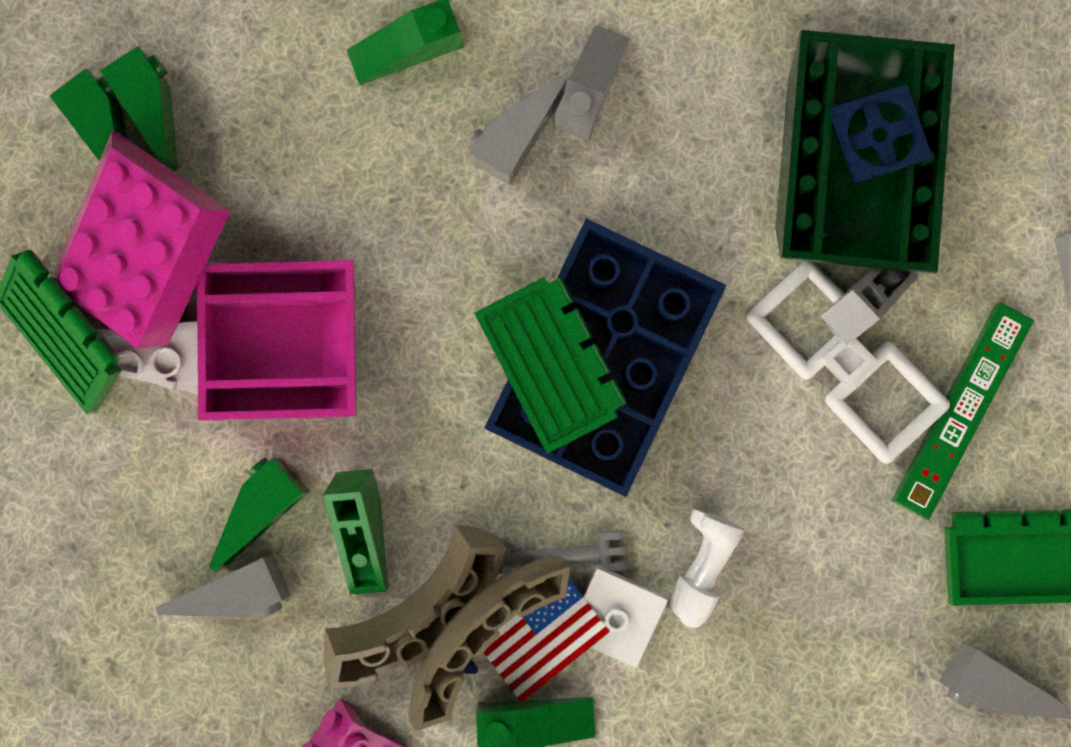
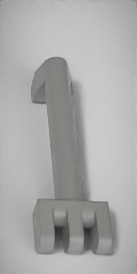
M624 531L598 532L597 545L513 552L511 549H506L498 574H507L513 570V567H519L549 555H559L567 562L600 560V566L610 571L627 570V561L618 560L612 562L611 556L626 554V546L610 547V540L618 541L625 539Z

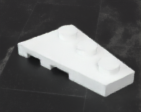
M197 321L178 323L169 345L145 348L134 347L112 329L97 330L96 339L103 337L120 358L117 363L122 369L119 374L120 377L141 380L198 395Z

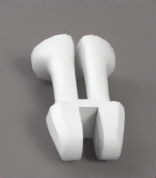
M693 508L690 521L694 527L702 532V545L685 577L679 576L669 605L672 612L680 618L684 625L697 628L706 622L720 598L714 589L716 579L735 548L739 545L745 529L727 519Z

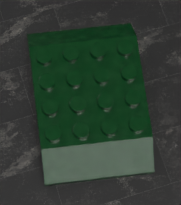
M801 30L799 32L787 84L775 224L780 259L932 274L938 273L955 44ZM907 84L932 158L926 162L854 184L829 111L832 107ZM889 102L878 104L883 120L892 123L904 119L900 107ZM861 110L854 112L848 127V136L861 133L866 127ZM876 128L872 132L875 141L883 142L886 140L887 134L882 128ZM910 134L896 138L892 144L897 161L903 160L913 146ZM868 148L855 151L864 161L880 166L876 152Z

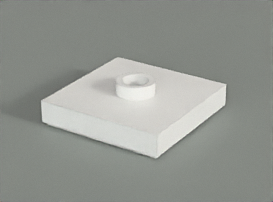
M597 565L583 597L610 632L591 648L637 668L668 602V596Z

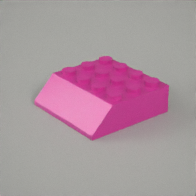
M112 131L56 263L54 278L73 301L134 347L145 348L169 345L229 216L230 210L118 132Z
M354 260L205 265L197 282L198 420L246 421L357 416Z

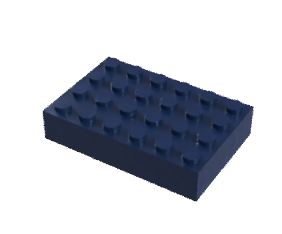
M586 218L557 279L562 277L574 300V303L561 310L565 315L575 309H579L593 336L580 344L582 350L597 344L611 370L610 373L598 378V380L603 385L615 379L627 404L614 410L617 418L547 454L509 380H507L484 429L627 497L727 285Z

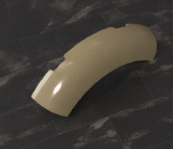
M455 525L451 542L440 564L428 580L409 598L398 606L372 619L343 627L325 628L324 667L329 689L347 688L371 683L378 680L379 674L388 672L401 665L406 669L423 660L434 641L456 613L474 596L496 580L503 563L506 545L497 536L485 530L471 526Z
M549 555L522 565L488 585L456 613L434 641L419 670L409 709V717L415 731L452 719L453 707L464 682L463 670L473 656L480 657L499 637L498 629L517 614L520 617H525L549 603L566 598L570 565L559 555Z

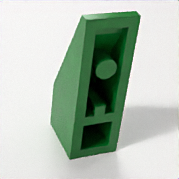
M438 0L409 11L347 49V53L358 83L362 85L463 48V43L449 0Z
M137 46L101 69L100 72L158 161L171 170L176 171L179 168L171 91L163 78L168 72L155 54L149 57Z
M85 68L49 95L98 161H100L112 131L118 132L127 138L122 108L113 98L116 95L103 75L97 78Z
M263 458L248 471L251 477L241 486L209 564L213 572L225 568L310 492L281 458H272L269 461L267 458Z
M373 469L336 472L323 497L349 594L386 592L388 581L382 509Z
M593 697L524 700L522 703L519 700L478 702L476 711L477 747H545L594 738Z

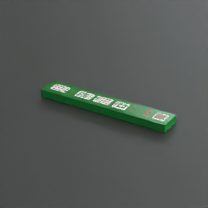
M1002 302L995 304L946 396L950 402L949 409L930 426L891 500L892 502L923 519H930L1034 322L1033 319Z

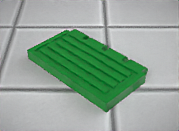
M32 250L12 255L0 283V308L83 411L89 414L97 410L122 371L117 364L120 358L103 337L96 339L98 333L96 328L79 307L71 308L74 301L54 277L47 278L49 270Z
M542 277L474 312L547 454L617 418L614 410L627 404L615 379L603 385L600 384L598 378L610 373L611 370L597 344L582 350L580 344L593 336L579 309H575L565 315L561 310L574 303L562 277L550 283H547L545 277Z
M1071 509L1061 511L1062 524H1060V515L1057 510H1025L1023 512L1024 525H1022L1019 511H987L985 513L986 526L983 525V515L981 512H952V527H944L948 604L961 606L1071 603Z

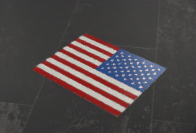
M569 579L566 598L549 603L525 617H520L518 614L498 629L499 637L484 651V654L520 703H522L610 631Z

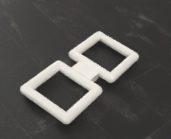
M803 261L747 313L746 319L802 379L812 378L824 366L831 371L840 383L826 395V404L882 463L889 464L949 409L950 402L895 344L889 341L881 344L871 354L857 339L846 345L840 337L835 335L806 361L765 317L807 278L832 303L843 295L844 292L815 262ZM888 360L930 405L886 445L844 400Z

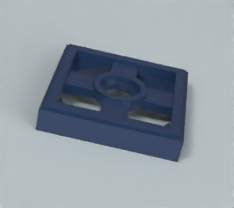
M907 84L832 107L829 111L854 184L923 163L932 158ZM884 102L895 104L900 107L904 119L892 123L883 120L878 104ZM861 110L866 127L863 132L848 136L850 119L854 112ZM876 128L885 130L887 134L886 140L883 142L875 141L872 136L873 130ZM910 134L913 146L903 160L897 161L892 144L896 138ZM868 148L876 152L880 166L864 161L855 151Z

